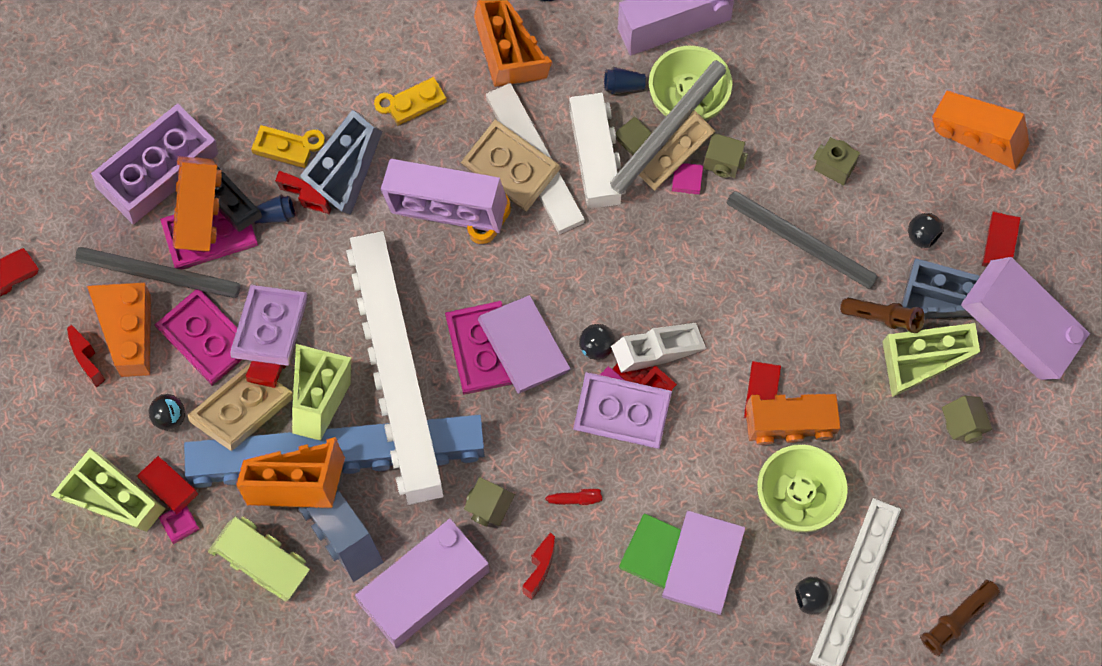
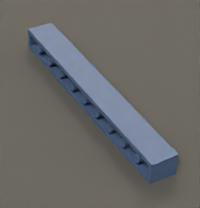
M481 415L427 420L437 466L446 465L449 463V460L461 459L464 463L478 461L479 457H485ZM385 424L326 429L321 441L292 434V432L249 436L233 451H230L216 440L184 442L185 477L189 484H194L198 488L210 487L212 482L222 481L226 485H236L243 460L277 451L285 454L299 450L301 445L308 444L309 447L325 444L327 443L326 439L336 437L345 456L342 468L343 473L354 474L360 472V468L371 467L374 471H385L393 465L390 451L396 449L394 441L388 442Z

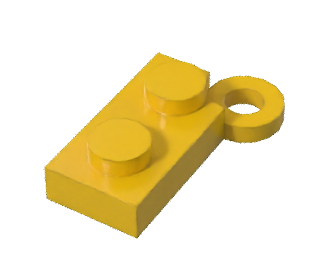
M434 77L394 96L389 93H381L374 100L375 109L381 114L390 113L397 126L447 103V98ZM387 99L390 101V105L388 107H381L380 102Z
M260 125L251 150L253 154L306 168L311 152L321 150L325 145V138L321 131L315 129L307 131L303 136ZM317 137L319 141L316 144H310L309 139Z

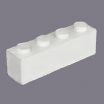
M603 93L569 97V110L587 209L621 204L622 194L614 191L610 185L612 179L618 174L617 169H621L619 152L614 153L612 144H616L614 127L609 128L608 119H611L610 103H604Z

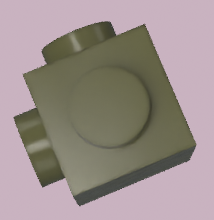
M713 133L705 156L703 169L713 171L714 174L720 177L727 178L730 176L735 178L738 168L743 170L748 153L743 152L745 142Z
M830 137L825 146L820 144L813 157L816 160L814 170L844 186L857 165L860 152L851 148L847 142Z
M965 395L941 407L946 419V429L953 440L966 441L967 444L980 441L983 439L982 434L993 430L981 397Z
M479 477L475 487L467 495L464 510L473 514L471 520L485 527L488 526L489 522L500 526L515 494Z

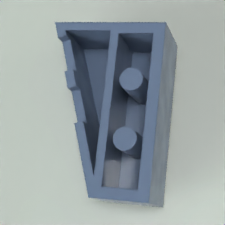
M352 110L300 177L340 211L351 215L382 131L362 114Z
M915 258L910 269L901 305L910 309L913 307L922 308L924 319L973 317L961 304L980 276Z
M338 489L332 508L297 507L306 521L311 518L314 523L311 525V528L320 541L325 539L328 544L325 548L334 562L340 561L353 582L384 563L369 532Z

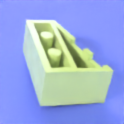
M976 324L925 329L915 334L910 332L888 334L882 342L892 397L975 357L980 352Z
M296 344L292 434L321 441L351 384V357Z
M92 449L85 453L51 494V496L145 532L151 528L166 509L106 458Z
M234 517L227 523L207 552L214 556L217 553L230 562V566L238 571L240 569L250 576L254 582L282 600H289L310 570L304 566L306 561L294 552L287 554L279 547L282 544L268 534L263 537L256 532L257 526L247 518L241 517L239 520Z

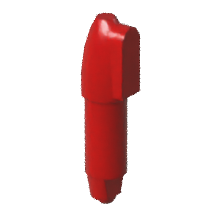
M581 489L580 492L550 494L546 496L545 500L550 504L591 505L602 501L600 489Z

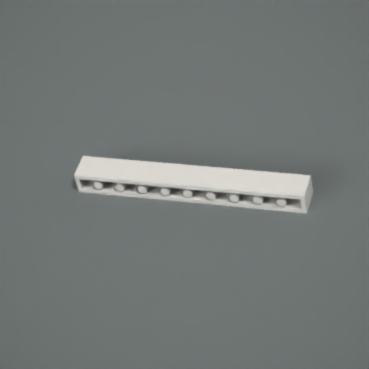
M384 232L350 238L352 249L346 250L349 266H355L357 273L351 274L355 291L361 290L362 294L361 298H357L360 315L366 314L368 321L362 323L365 339H371L373 347L368 348L371 365L377 364L378 372L373 373L376 390L382 389L384 398H380L379 403L382 416L388 415L390 424L384 425L388 442L394 441L396 449L390 451L393 468L400 467L401 477H396L399 495H406L408 505L442 498L441 480Z

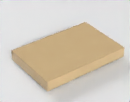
M497 120L492 122L460 162L472 173L499 177L509 200L526 212L561 169L559 164Z
M250 364L188 414L189 422L230 451H233L293 400V392L277 382L275 388L247 382L246 374Z

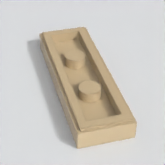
M694 110L642 170L639 176L655 191L715 130Z

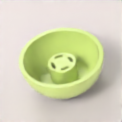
M681 46L671 49L660 56L651 69L649 76L651 98L658 110L664 116H667L711 63L717 60L725 66L726 73L694 109L705 121H708L723 110L730 98L732 76L728 66L720 56L703 47Z
M792 445L778 450L766 460L759 473L757 491L763 510L774 523L793 532L805 533L822 529L837 518L847 499V480L839 463L824 450L810 445Z

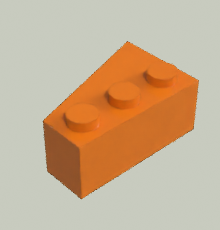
M145 282L87 286L114 366L120 376L150 375L151 294Z

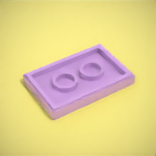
M251 285L230 351L231 358L289 366L307 302V293Z
M530 295L479 316L478 321L518 394L569 372L570 367Z
M585 372L573 430L660 449L672 391Z
M687 511L662 598L721 615L745 527Z

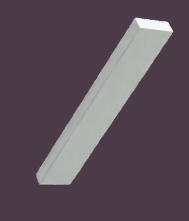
M511 83L486 93V99L498 122L552 159ZM558 171L539 195V198L558 234H562L584 224L585 219Z
M874 498L872 499L809 663L815 666H842L900 514V508Z

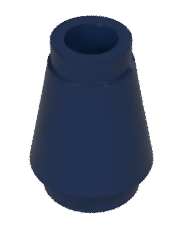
M617 67L605 70L604 90L611 92V94L645 89V73Z
M281 194L257 205L256 207L261 211L262 218L254 223L289 222L290 218H295V208L291 197H284Z

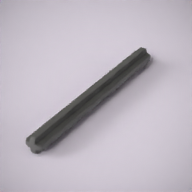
M734 191L727 200L729 206L864 287L870 289L877 281V274L741 193Z
M79 247L75 255V260L79 263L236 298L240 292V284L238 282L94 249Z

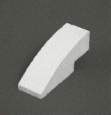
M696 323L652 328L645 334L624 336L611 346L621 373L668 363L706 349Z

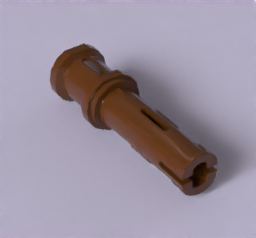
M850 297L844 298L840 305L841 313L844 315L884 322L891 329L905 328L914 334L921 331L925 322L924 311L920 307L910 309L903 307L900 303L883 305Z
M986 579L950 615H942L938 618L939 623L928 633L924 632L920 635L923 644L931 653L940 656L943 653V648L948 643L961 636L964 626L1000 594L998 586Z

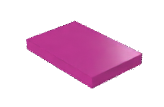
M218 211V215H213L212 227H216L215 244H210V251L175 249L173 246L174 215L160 219L174 267L177 269H186L258 246L252 224L238 232Z
M194 290L154 324L156 329L211 386L243 360L231 358L230 353L237 327L201 290Z
M501 301L445 312L463 395L512 385L508 374L478 321L480 315L502 307Z

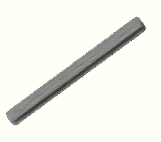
M717 60L711 63L612 179L610 185L614 191L619 194L625 192L726 73L725 66Z

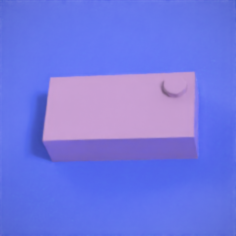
M625 0L619 2L618 31L631 56L730 21L734 0Z
M177 103L91 174L96 188L134 225L176 190V181L178 182L179 176L178 156L213 159L218 155L215 139Z
M390 159L381 186L383 196L390 212L393 214L462 227L469 225L473 226V229L495 230L496 233H500L507 198L499 177Z
M1012 257L991 260L961 304L966 311L1040 380L1060 379L1090 334Z
M448 519L355 596L362 609L392 645L397 648L490 572L489 563L454 522Z

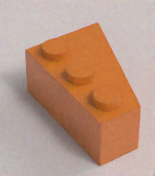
M477 0L474 19L494 87L547 78L552 61L548 55L545 56L540 50L533 35L530 36L525 29L523 20L508 0Z
M946 91L932 116L935 131L939 135L950 138L1013 170L1017 169L1030 144L1024 113L954 92Z
M178 156L179 176L178 182L176 181L177 199L174 210L173 246L175 249L210 251V244H215L216 227H212L213 215H218L219 198H214L215 187H220L222 172L217 170V164L212 159Z
M802 394L800 395L801 397L796 398L776 395L775 399L760 400V395H751L745 406L749 441H756L757 445H769L775 443L774 439L786 438L787 443L804 441L806 436H815L816 440L832 439L833 434H837L840 430L837 395Z
M336 437L326 439L327 443L309 447L308 444L301 445L299 450L285 454L277 451L243 460L236 486L246 505L332 508L345 460Z

